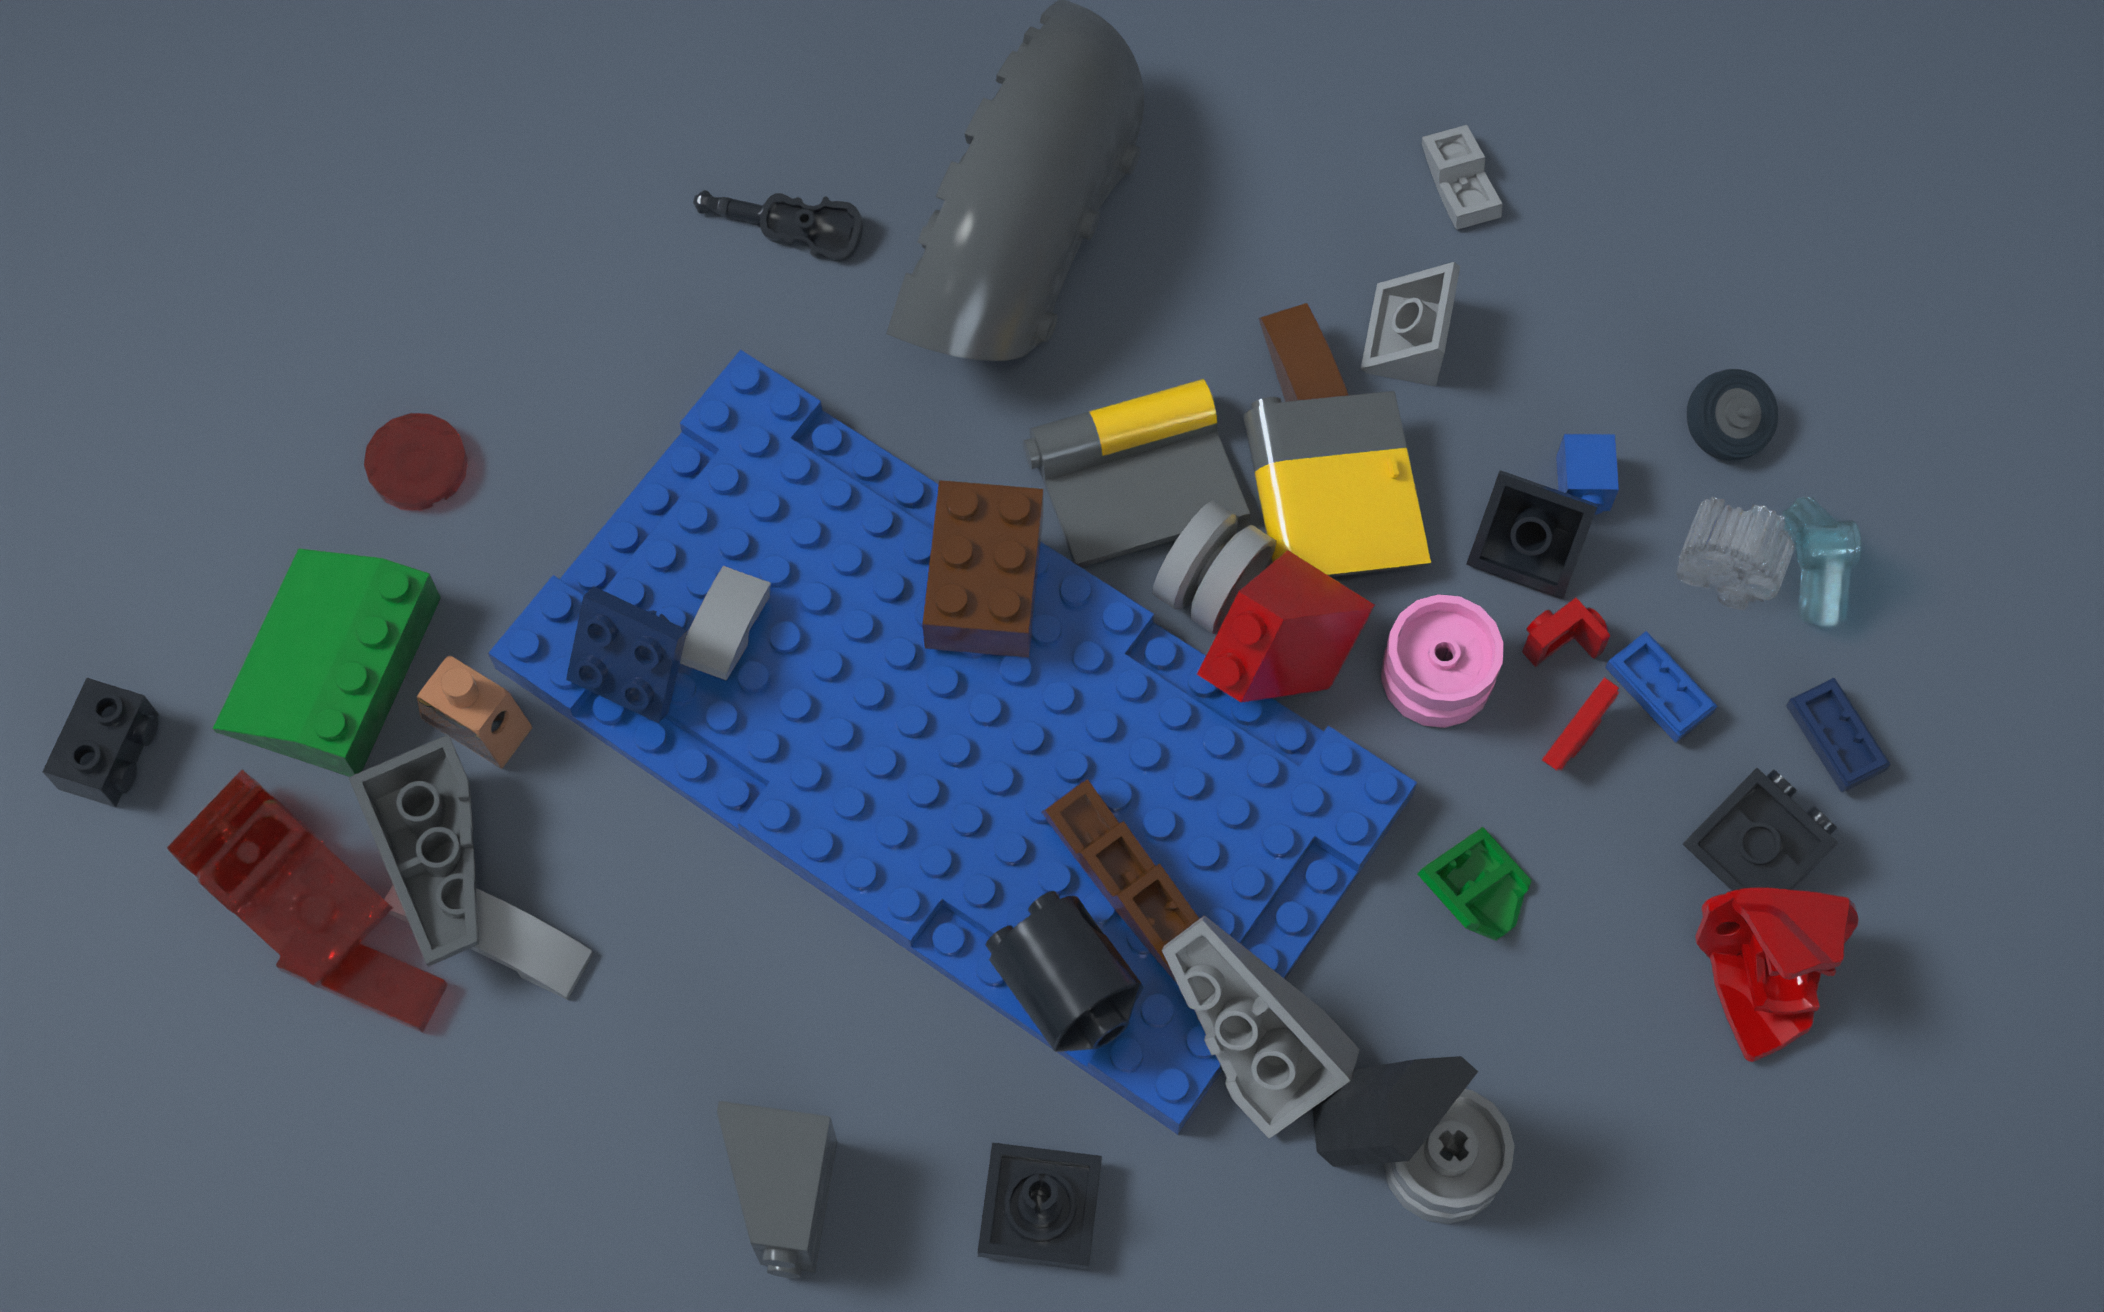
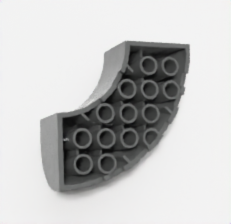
M1058 0L1041 14L1040 23L1044 24L1041 29L1030 26L1024 34L1023 43L1018 51H1012L996 75V82L1002 84L992 101L983 97L964 133L966 143L970 144L967 152L962 156L959 163L951 161L941 182L936 197L944 201L941 211L935 210L926 227L923 226L917 243L922 244V248L925 249L924 254L916 264L913 273L905 274L886 334L935 352L986 361L1017 359L1028 354L1042 341H1049L1058 315L1053 313V310L1077 251L1084 238L1090 240L1093 237L1100 219L1099 209L1117 183L1126 174L1131 175L1141 152V147L1135 145L1144 112V89L1140 70L1128 44L1117 30L1101 16L1070 1Z

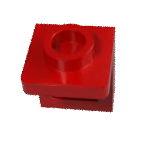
M1576 597L1553 614L1550 610H1546L1529 624L1526 629L1529 635L1522 653L1536 667L1574 638L1593 659H1596L1604 652L1610 634L1602 616L1593 608H1586Z

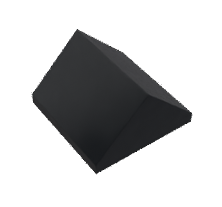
M1500 470L1466 565L1563 599L1598 504Z

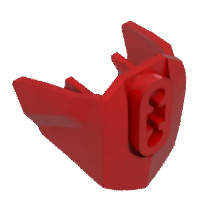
M1744 888L1729 891L1705 901L1702 905L1703 918L1695 935L1696 943L1707 957L1710 958L1718 996L1743 1056L1747 1061L1755 1062L1783 1049L1810 1031L1813 1024L1814 1011H1818L1820 1007L1817 989L1821 973L1826 976H1834L1836 973L1835 967L1841 965L1844 958V944L1858 926L1857 909L1848 897L1779 888Z

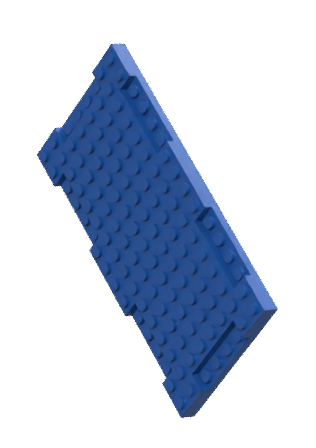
M740 349L679 423L681 428L680 435L560 579L553 575L488 652L495 669L1051 1049L1053 1048L989 961L991 952L985 944L998 930L1012 925L1014 928L1031 914L1028 912L1029 906L1045 893L1055 891L1060 899L1066 896H1078L1095 923L1109 938L1144 988L1135 1002L1128 1027L1113 1041L1098 1049L1057 1053L1178 1135L1223 1069L1216 1055H1211L1204 1041L1205 1031L1195 1010L1188 1007L1178 984L1108 902L1041 812L1081 782L1088 779L1119 823L1125 822L1155 865L1161 864L1199 919L1205 915L1281 977L1286 979L1413 797L1417 782L1330 726L1323 731L1273 698L1242 703L1197 675L1206 655L1154 623V614L1042 542L1040 544L1029 657L925 649L922 623L939 484L823 411L819 399ZM723 566L771 583L770 597L749 630L748 646L728 679L724 680L680 664L669 712L659 723L566 680L583 596L592 587L599 588L643 610L657 611L656 616L658 617L662 613L669 622L689 631L707 592Z

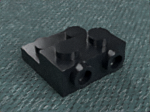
M1756 768L1692 833L1683 845L1732 891L1744 888L1792 890L1838 844L1831 836L1837 827L1815 806H1812L1807 813L1791 799L1797 790L1776 770L1773 769L1766 776Z

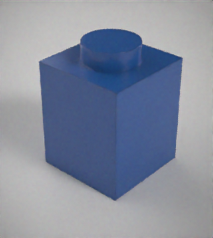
M1564 434L1556 456L1558 490L1598 504L1595 515L1603 511H1610L1619 491L1615 434Z

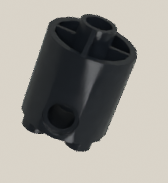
M1055 891L1047 892L1029 906L1028 912L1031 914L1014 928L1012 925L1003 927L987 940L985 945L991 952L989 961L1055 1052L1101 1048L1117 1038L1128 1027L1135 1002L1144 987L1109 938L1095 923L1078 896H1066L1060 899Z

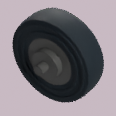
M1727 369L1707 376L1695 387L1687 405V424L1692 438L1704 452L1723 460H1739L1755 455L1771 441L1778 424V406L1771 388L1762 378L1746 370Z

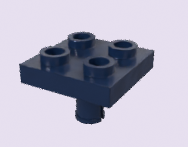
M592 587L583 596L566 680L659 723L669 712L688 630L669 622L662 613L658 617L656 616L657 611L643 610L599 588Z

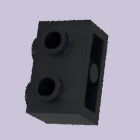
M86 678L42 772L58 790L116 808L122 793H127L133 786L137 774L136 763L144 746L150 745L156 736L158 712L145 695Z

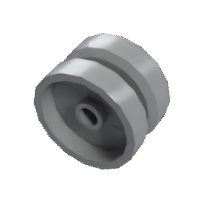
M1212 500L1204 505L1191 519L1170 549L1157 574L1152 595L1176 610L1192 603L1191 620L1217 635L1238 592L1268 567L1275 551L1276 540L1253 525L1237 532L1238 516Z
M1464 1089L1410 1161L1383 1163L1389 1189L1405 1209L1426 1221L1451 1224L1470 1220L1491 1204L1512 1170L1515 1145L1509 1123L1495 1104L1473 1090ZM1448 1151L1453 1154V1158L1447 1161L1440 1155V1152Z

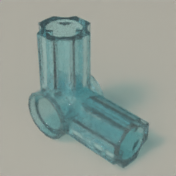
M1813 497L1796 498L1794 504L1789 509L1783 511L1781 528L1795 542L1798 564L1802 568L1798 616L1803 622H1811L1820 626L1838 625V622L1845 620L1847 617L1851 567L1858 565L1861 556L1860 531L1858 525L1853 520L1836 521Z

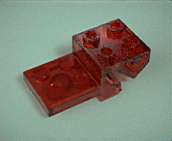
M243 769L167 847L180 864L197 877V881L230 912L236 914L316 988L321 986L394 908L335 855L316 834Z

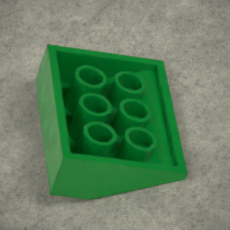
M298 548L213 726V730L216 733L348 777L362 772L441 599L430 573L378 557Z

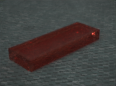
M301 918L276 964V967L286 974L421 1033L425 1030L448 986L445 980L303 918Z

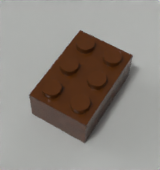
M939 480L922 623L925 649L1029 657L1043 525V489Z

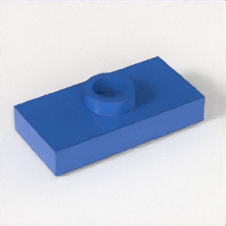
M1647 631L1611 658L1605 667L1675 743L1711 716L1718 707Z

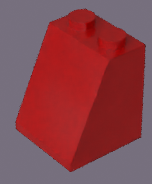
M1287 550L1238 592L1197 675L1241 703L1327 690L1333 685L1375 604Z

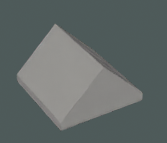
M1451 262L1377 283L1361 370L1368 374L1436 386L1445 353L1460 271L1458 264Z

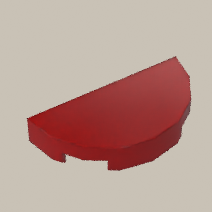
M1604 677L1542 758V761L1556 771H1562L1570 758H1574L1598 728L1602 722L1601 717L1617 699L1620 693L1618 692L1619 687Z

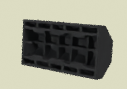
M1462 1056L1414 1059L1354 1069L1349 1083L1313 1107L1317 1153L1333 1167L1410 1161L1478 1071Z

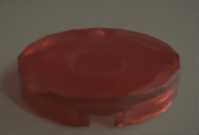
M410 413L391 419L375 432L366 447L364 467L370 485L384 502L401 510L421 511L433 507L432 503L438 502L442 498L447 500L456 493L466 476L468 458L459 433L447 421L432 414Z

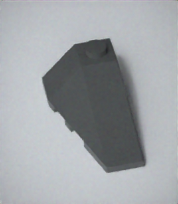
M449 734L349 777V781L428 967L479 945L470 782Z

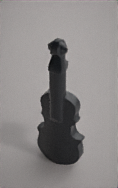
M703 190L698 195H695L693 201L700 214L713 211L726 218L760 224L762 233L771 241H786L789 245H793L795 242L807 243L810 245V254L813 257L822 255L835 261L846 260L855 253L862 236L863 223L858 209L849 202L830 201L826 196L823 197L820 204L811 206L804 204L803 200L799 197L792 199L782 193H775L767 199L764 205H759L729 197H713L709 191Z

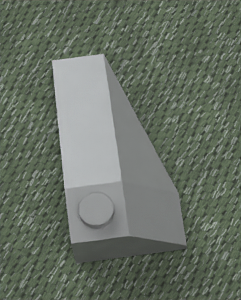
M1205 915L1164 945L1162 952L1188 1007L1196 1012L1205 1031L1204 1041L1211 1055H1216L1227 1078L1225 1085L1232 1100L1269 1139L1351 1081L1360 1049L1322 1008Z

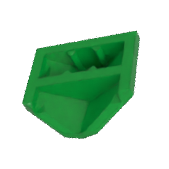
M1481 827L1427 864L1417 873L1466 929L1495 941L1505 936L1516 926L1524 895L1531 884V879L1484 827Z

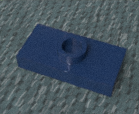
M1835 678L1791 698L1787 703L1786 707L1841 793L1887 771L1890 767V762Z

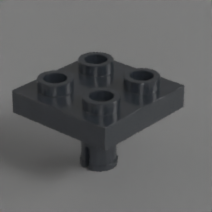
M992 1142L977 1252L978 1257L1089 1270L1102 1156Z

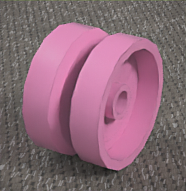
M1438 594L1416 600L1399 614L1389 633L1387 647L1382 659L1381 681L1388 700L1404 717L1423 726L1447 728L1467 722L1484 708L1503 664L1504 642L1496 622L1481 606L1460 596Z

